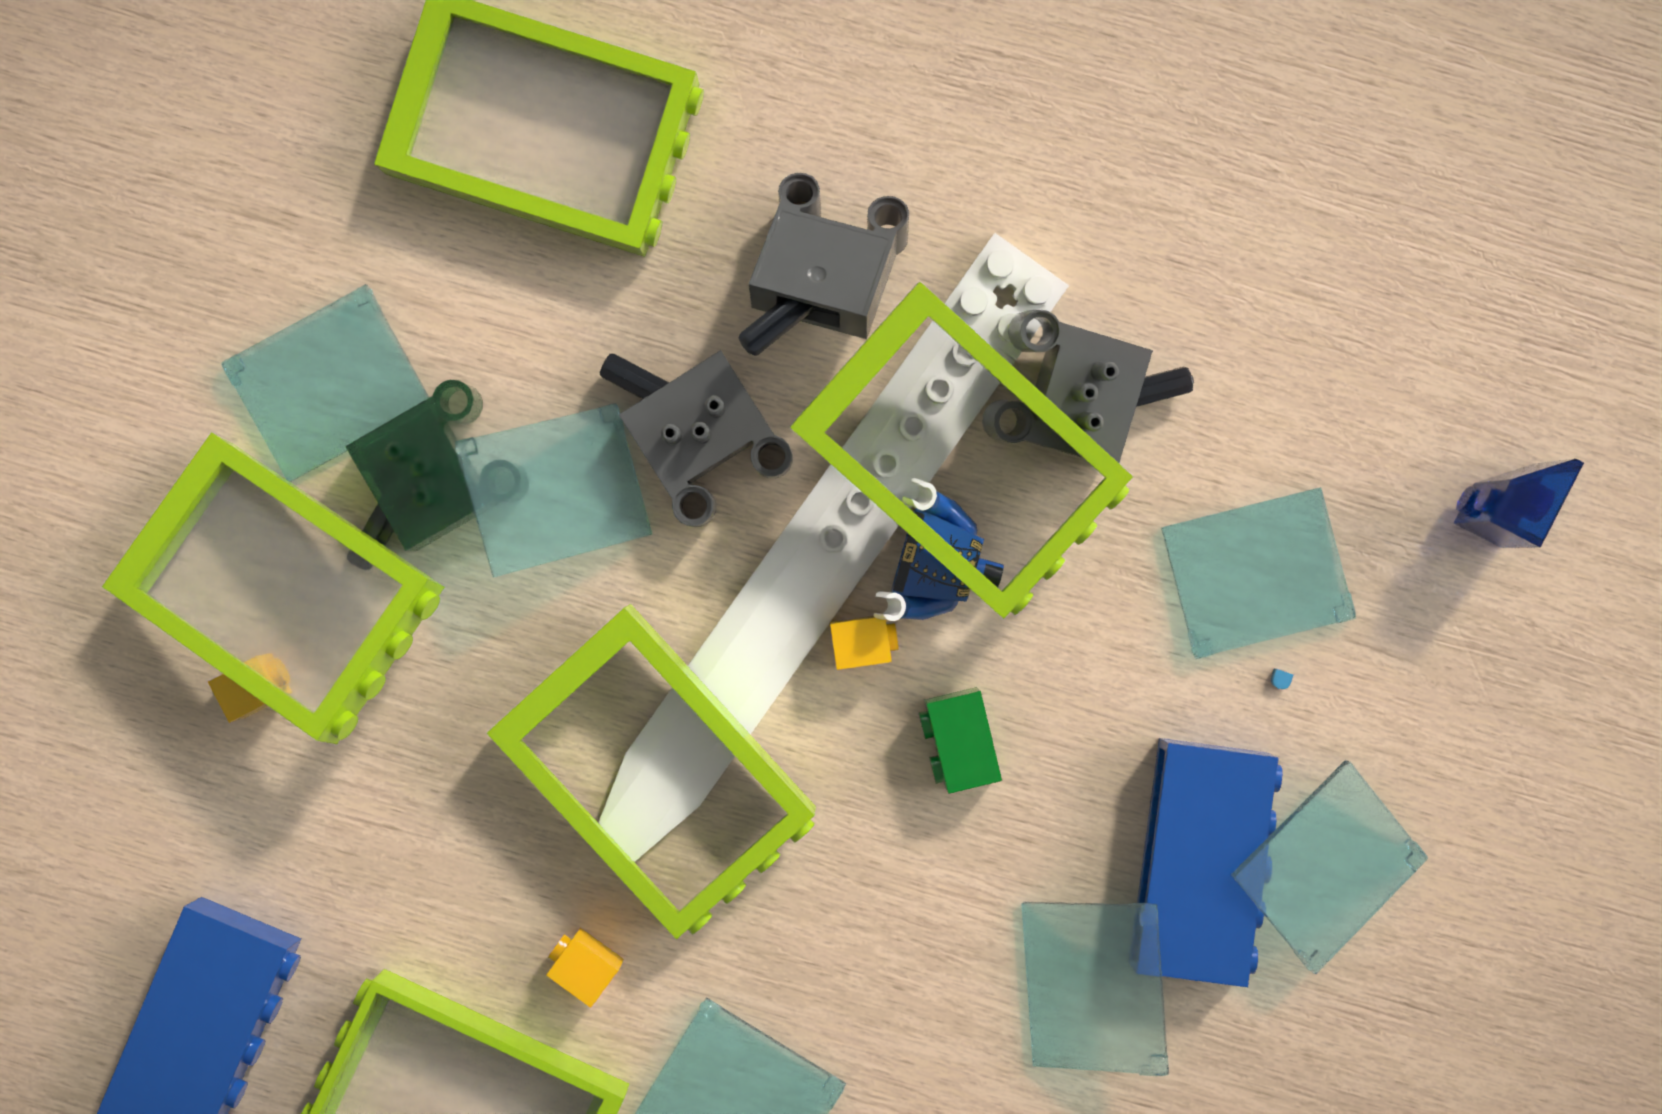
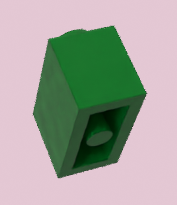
M974 687L924 699L926 711L919 712L918 714L924 738H933L937 752L936 756L929 757L935 784L944 782L948 794L1002 781L981 690Z

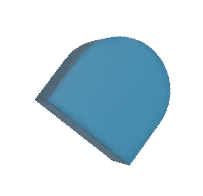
M1274 668L1271 683L1275 688L1286 689L1290 686L1294 675Z

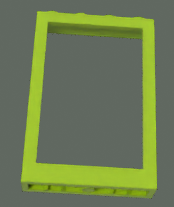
M921 282L913 287L790 425L794 432L1003 619L1010 612L1016 615L1026 607L1033 597V593L1030 590L1042 577L1048 580L1056 574L1065 562V559L1062 557L1065 551L1074 542L1077 545L1082 544L1097 527V523L1094 522L1096 517L1106 507L1112 510L1126 497L1129 492V488L1126 485L1133 478L1125 468ZM927 317L933 320L1104 477L1098 486L1002 591L825 433Z
M632 604L624 607L487 732L489 737L676 940L687 930L692 935L699 931L712 917L709 910L721 899L726 904L731 902L746 887L743 880L755 869L759 873L767 870L779 858L780 853L777 849L789 838L794 843L799 841L815 824L811 820L815 816L816 809L813 802ZM629 641L787 812L780 821L680 910L670 902L521 740Z

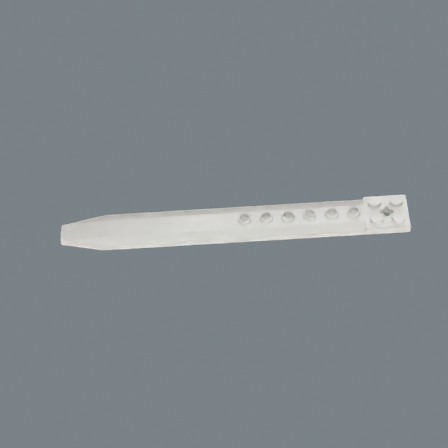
M994 233L944 304L1013 365L1022 351L1015 348L1009 339L1008 330L1012 319L1018 313L1029 310H1047L1051 312L1069 285ZM1008 286L1015 291L1012 297L1017 303L1014 307L1005 305L1003 309H1000L995 305L997 296L993 293V290L997 287L1004 290ZM1034 318L1026 327V335L1029 340L1032 339L1041 326L1039 321ZM932 321L847 440L843 449L899 500L903 502V496L914 500L919 495V486L910 482L911 479L916 478L928 483L931 481L1000 382ZM831 464L688 665L750 734L899 526ZM673 688L625 753L599 820L601 827L634 862L701 805L735 757Z

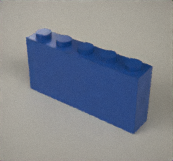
M1159 738L1129 962L1137 973L1248 988L1250 974H1255L1258 966V950L1254 946L1256 928L1260 929L1264 920V904L1260 901L1262 883H1267L1270 875V858L1266 855L1268 837L1272 838L1276 830V812L1272 810L1274 792H1279L1283 778L1282 767L1278 765V757L1263 751Z
M200 897L185 905L97 1114H228L230 1108L235 1109L243 1098L248 1086V1082L243 1080L248 1065L253 1066L257 1062L265 1046L266 1040L260 1038L266 1023L271 1024L283 1003V998L278 996L284 981L288 982L292 978L299 965L301 956L296 954L302 938L204 897Z

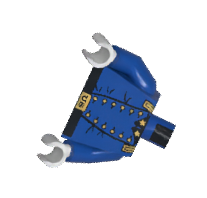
M916 478L911 479L910 482L919 486V495L914 500L903 496V502L914 507L913 512L998 588L1004 564L979 558L984 539L977 536V524L956 501L937 492L931 483ZM907 533L891 592L879 591L876 593V597L886 598L888 602L887 610L883 614L874 613V617L889 621H896L898 619L925 620L949 613L956 608L959 601L967 602L970 588Z

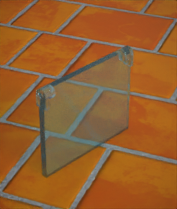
M367 284L221 362L227 377L236 388L283 475L289 482L434 405L384 316L372 289Z
M616 403L475 438L470 437L455 441V451L463 470L493 578L652 535L626 440L624 424L619 416L621 413Z
M1321 487L1161 527L1188 630L1191 651L1195 659L1356 619L1352 596L1347 587Z
M1344 760L1231 876L1294 950V953L1306 968L1312 973L1317 974L1428 860V856L1417 842L1411 839L1350 761Z
M1021 903L1033 1066L1138 1073L1144 1076L1169 1075L1158 906L1150 903Z
M706 997L704 1002L699 1005V1010L641 1102L636 1114H828L844 1092L846 1082Z

